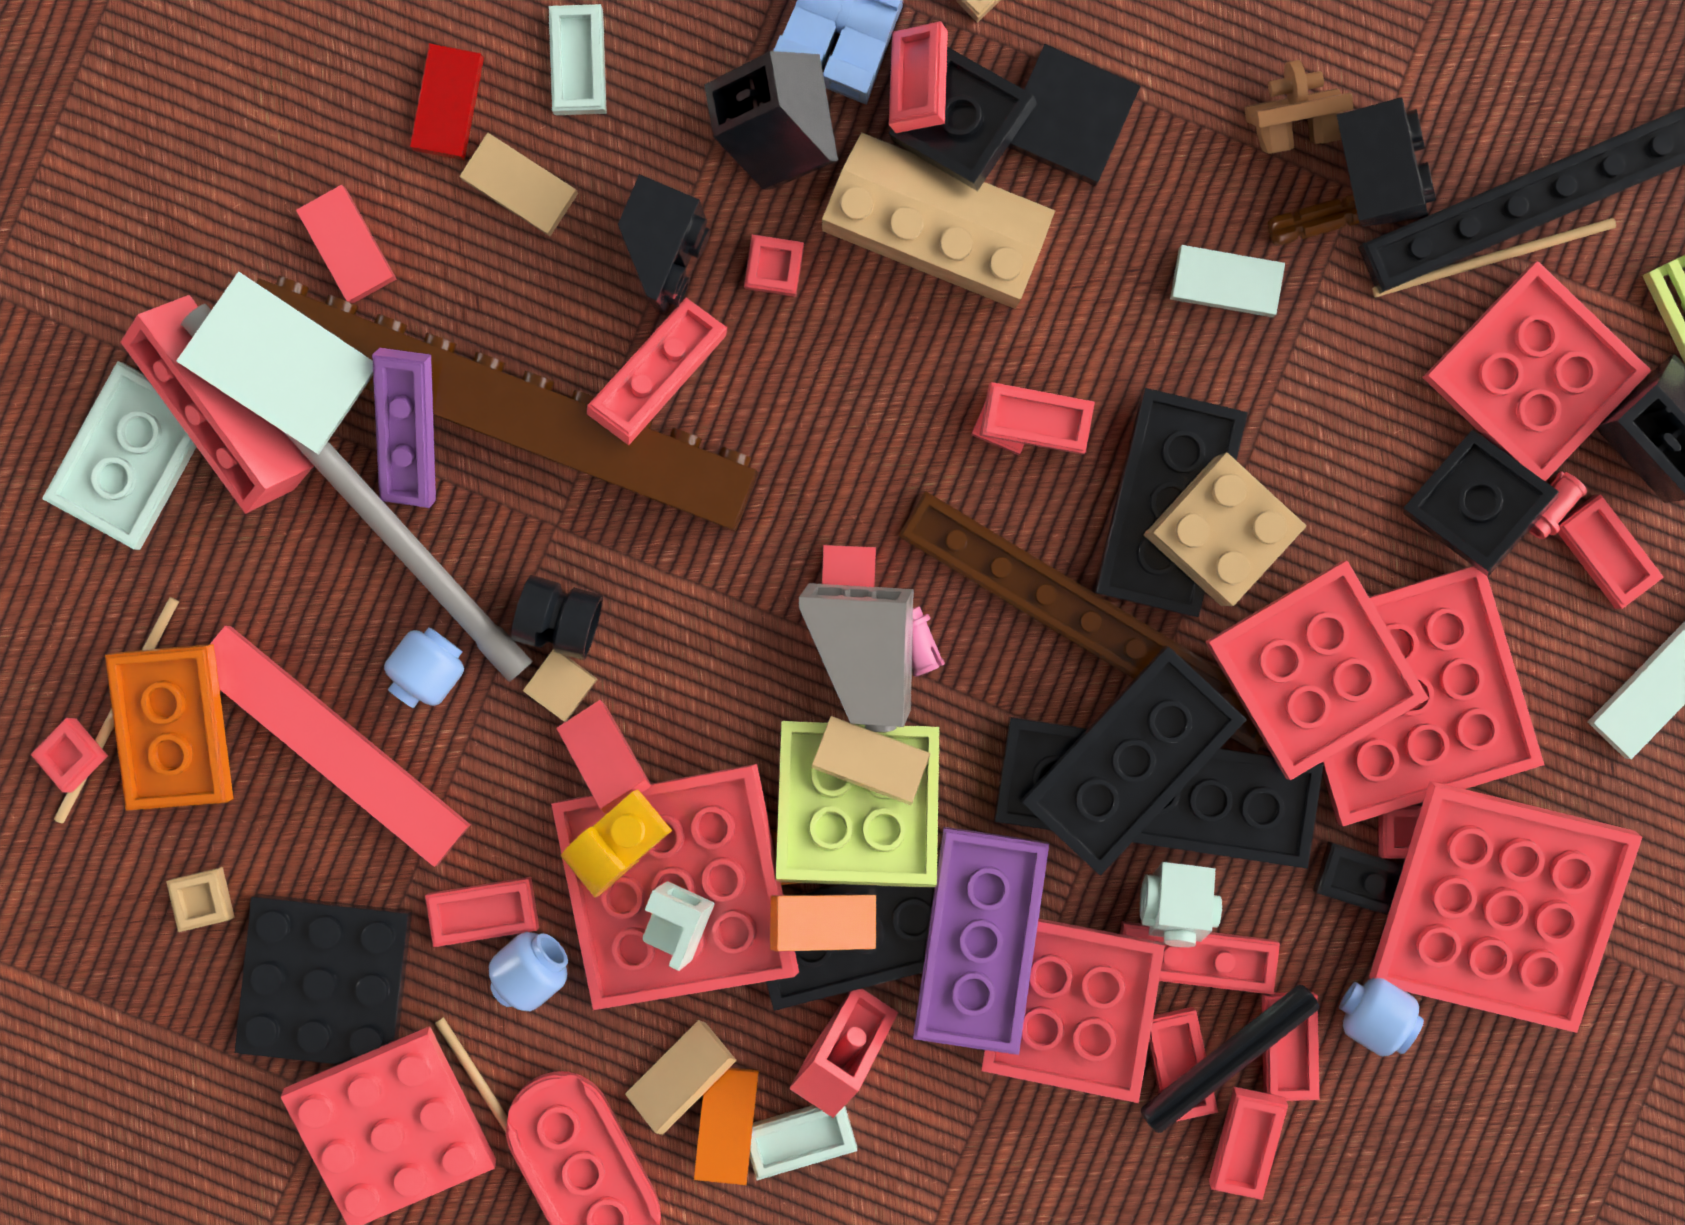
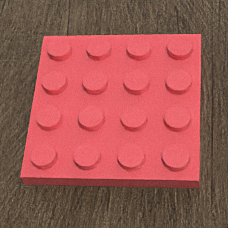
M1471 565L1369 596L1429 699L1321 762V764H1324L1322 774L1338 825L1347 826L1422 803L1430 781L1468 789L1545 765L1489 580L1485 574Z
M757 764L652 783L651 787L641 794L672 831L642 856L637 864L597 897L591 894L563 860L593 1010L795 977L799 973L795 951L770 950L771 895H783L781 882L776 880V855ZM593 795L557 801L551 804L561 854L581 833L594 826L606 815L599 808ZM667 881L715 903L692 961L680 971L669 967L673 955L643 941V935L652 913L645 910L652 890Z
M1430 781L1371 968L1370 979L1382 978L1405 992L1577 1033L1642 836L1634 830Z

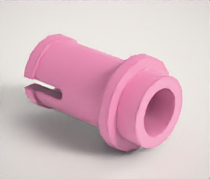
M920 606L913 608L912 673L914 677L933 671L945 664L926 622L931 618L929 614L923 615Z

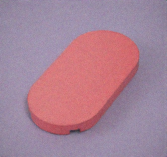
M564 1071L540 1075L523 1086L515 1096L508 1112L506 1139L517 1165L549 1224L660 1225L661 1208L656 1191L601 1090L587 1078Z

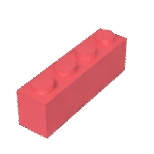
M187 295L138 314L122 338L121 344L244 513L247 514L293 491L314 467L307 457L282 430L177 362V359L193 338L181 325L185 317L198 307L192 297Z

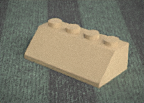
M861 132L840 173L822 218V231L1016 309L1043 246L1055 210L986 182L976 191L915 154Z

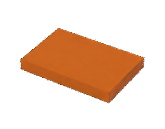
M214 644L116 652L105 655L126 811L227 803L234 799Z

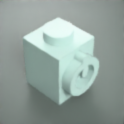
M1162 862L1153 875H1145L1140 895V918L1142 925L1150 926V936L1164 937V943L1169 946L1194 947L1196 946V941L1201 942L1212 932V927L1217 928L1219 926L1222 913L1221 896L1214 895L1216 868Z

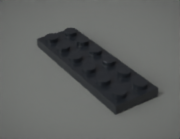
M1009 717L994 821L1051 830L1021 800L1088 728ZM1220 748L1135 838L1133 843L1308 869L1324 764L1319 763L1296 778L1288 780L1283 775L1273 756Z

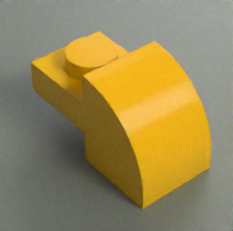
M637 789L624 798L594 826L581 833L563 851L561 857L591 894L597 897L637 864L642 856L672 830Z

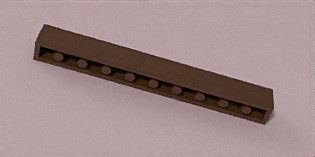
M278 276L276 284L258 278V285L372 361V354L379 348L431 355L433 415L733 531L737 530L758 476L757 470L748 467L751 457L726 447H722L719 455L699 448L702 439L685 431L672 428L670 436L650 429L653 420L646 425L630 445H627L587 415V405L595 398L594 396L574 390L572 397L568 398L552 391L555 382L537 374L525 371L522 379L504 373L503 370L506 363L488 355L476 352L473 360L454 354L457 344L436 335L426 333L424 341L405 335L407 325L392 318L377 314L375 321L371 322L356 316L358 306L340 298L328 295L325 303L306 297L309 287L288 278ZM373 376L365 389L374 392Z

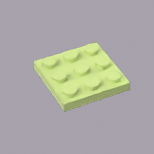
M782 721L776 880L778 882L936 887L939 727L904 726L897 727L890 732H876L931 753L913 803L910 806L812 768L828 723ZM854 724V725L860 726V727H862V728H865V725H862V724Z

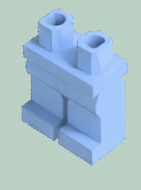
M797 0L783 35L779 36L773 51L820 54L822 70L825 67L823 76L826 88L867 105L896 21L902 10L903 0ZM837 34H840L839 39H838V41H837V44H836V46H835V49H834V51H833V54H832V56L829 57V54H830V52H831V49H832V47H833V44H834V42H835V39H836V37H837Z

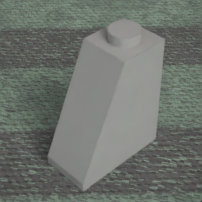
M809 583L799 596V609L850 724L865 725L866 729L873 732H890L897 727H904L911 711L914 589Z

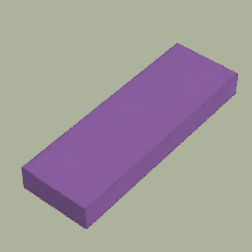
M379 348L372 354L379 498L385 502L430 508L436 501L431 355Z

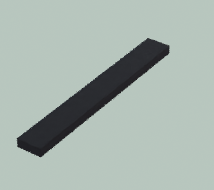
M1685 107L1363 243L1358 249L1374 286L1377 287L1379 294L1685 165Z

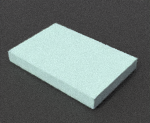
M239 271L177 359L178 363L318 455L373 376V361Z
M117 361L42 499L130 548L140 550L193 455L196 445L145 375L129 365Z

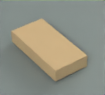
M490 133L486 134L459 176L464 182L549 237L578 195L575 188Z
M831 716L814 758L812 768L911 806L931 753Z
M698 1020L625 1095L655 1133L663 1135L737 1060L705 1022Z

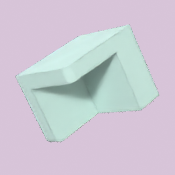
M668 881L652 890L645 910L652 913L643 935V941L673 955L669 967L680 971L692 961L715 903Z

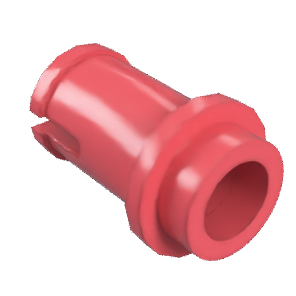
M1560 471L1550 484L1559 491L1557 500L1528 531L1535 537L1544 540L1549 534L1556 535L1560 530L1558 523L1577 501L1587 493L1584 484L1570 473Z

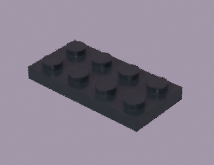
M1149 388L1142 390L1094 593L1183 615L1199 617L1205 591L1143 534L1214 457L1227 452L1237 460L1248 412Z
M1165 646L1022 798L1021 802L1101 876L1247 719L1169 646Z
M831 884L792 894L876 895V949L795 951L799 973L795 977L766 981L773 1010L776 1011L922 973L935 887Z

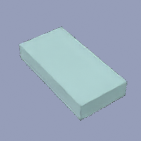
M601 4L549 6L552 112L554 115L607 114L604 21Z
M1181 245L1178 250L1170 299L1274 317L1277 313L1285 263Z
M811 1105L753 1123L750 1159L756 1180L857 1151V1144L845 1106L834 1118L816 1106Z

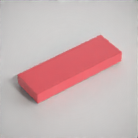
M685 298L679 307L668 316L587 405V415L627 445H630L726 337L727 327L688 298Z
M1121 922L1120 934L1164 942V937L1149 935L1150 926L1140 923ZM1211 932L1201 942L1196 941V946L1174 947L1165 944L1159 981L1274 995L1280 943L1272 939Z

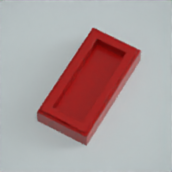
M429 43L410 143L413 151L465 160L484 57L481 53Z

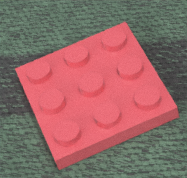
M1536 261L1529 265L1422 378L1488 441L1546 481L1652 370L1540 262Z
M1347 560L1332 566L1206 641L1208 648L1283 775L1288 780L1296 778L1429 699Z
M1038 919L1019 1055L985 1050L981 1071L1139 1103L1165 943Z
M430 1026L285 1087L281 1094V1099L347 1225H364L495 1169L496 1157Z

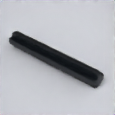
M1297 985L1141 1108V1114L1145 1121L1156 1133H1162L1318 1011L1320 1006L1317 999L1308 988L1303 985Z

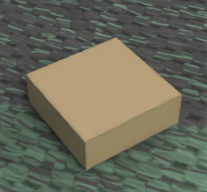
M553 649L523 689V692L566 722L598 679L569 657L556 653Z
M223 867L166 881L178 932L235 918Z

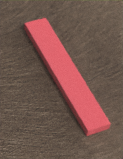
M224 626L210 643L214 644L219 689L432 866L435 867L441 862L470 827V823L233 627Z

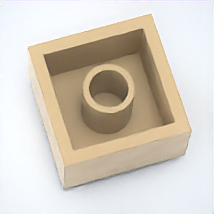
M1226 452L1214 457L1143 535L1220 606H1234L1307 525Z

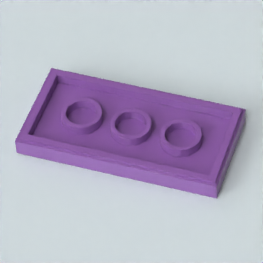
M943 827L937 867V885L934 888L913 1039L1019 1055L1049 850L1048 842Z

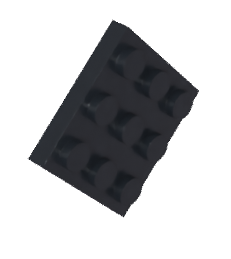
M265 894L252 896L234 1053L342 1064L398 1040L412 910Z

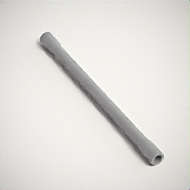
M207 304L200 305L185 317L181 325L193 337L211 312V309ZM285 433L470 635L482 654L508 682L512 681L533 662L504 629L497 626L329 442L326 443L318 455Z

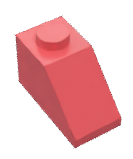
M862 988L849 991L810 1049L789 1089L834 1118L859 1091L899 1012Z

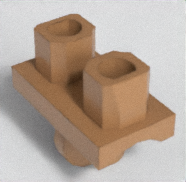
M1300 60L1286 62L1284 67V78L1268 82L1270 97L1287 94V98L1244 106L1246 122L1256 126L1261 149L1268 154L1293 149L1292 122L1308 119L1310 142L1319 144L1342 140L1336 115L1344 113L1343 111L1354 110L1352 93L1341 94L1340 90L1335 88L1308 94L1309 89L1324 86L1323 73L1318 71L1305 74Z

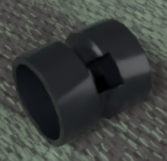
M530 575L524 585L517 605L511 639L542 648L549 642L553 644L556 653L585 660L598 627L603 606V595L576 587L565 593L562 591L560 583Z

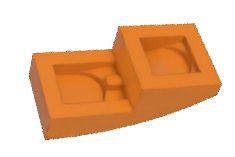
M729 1068L703 1094L694 1180L747 1185L759 1070Z

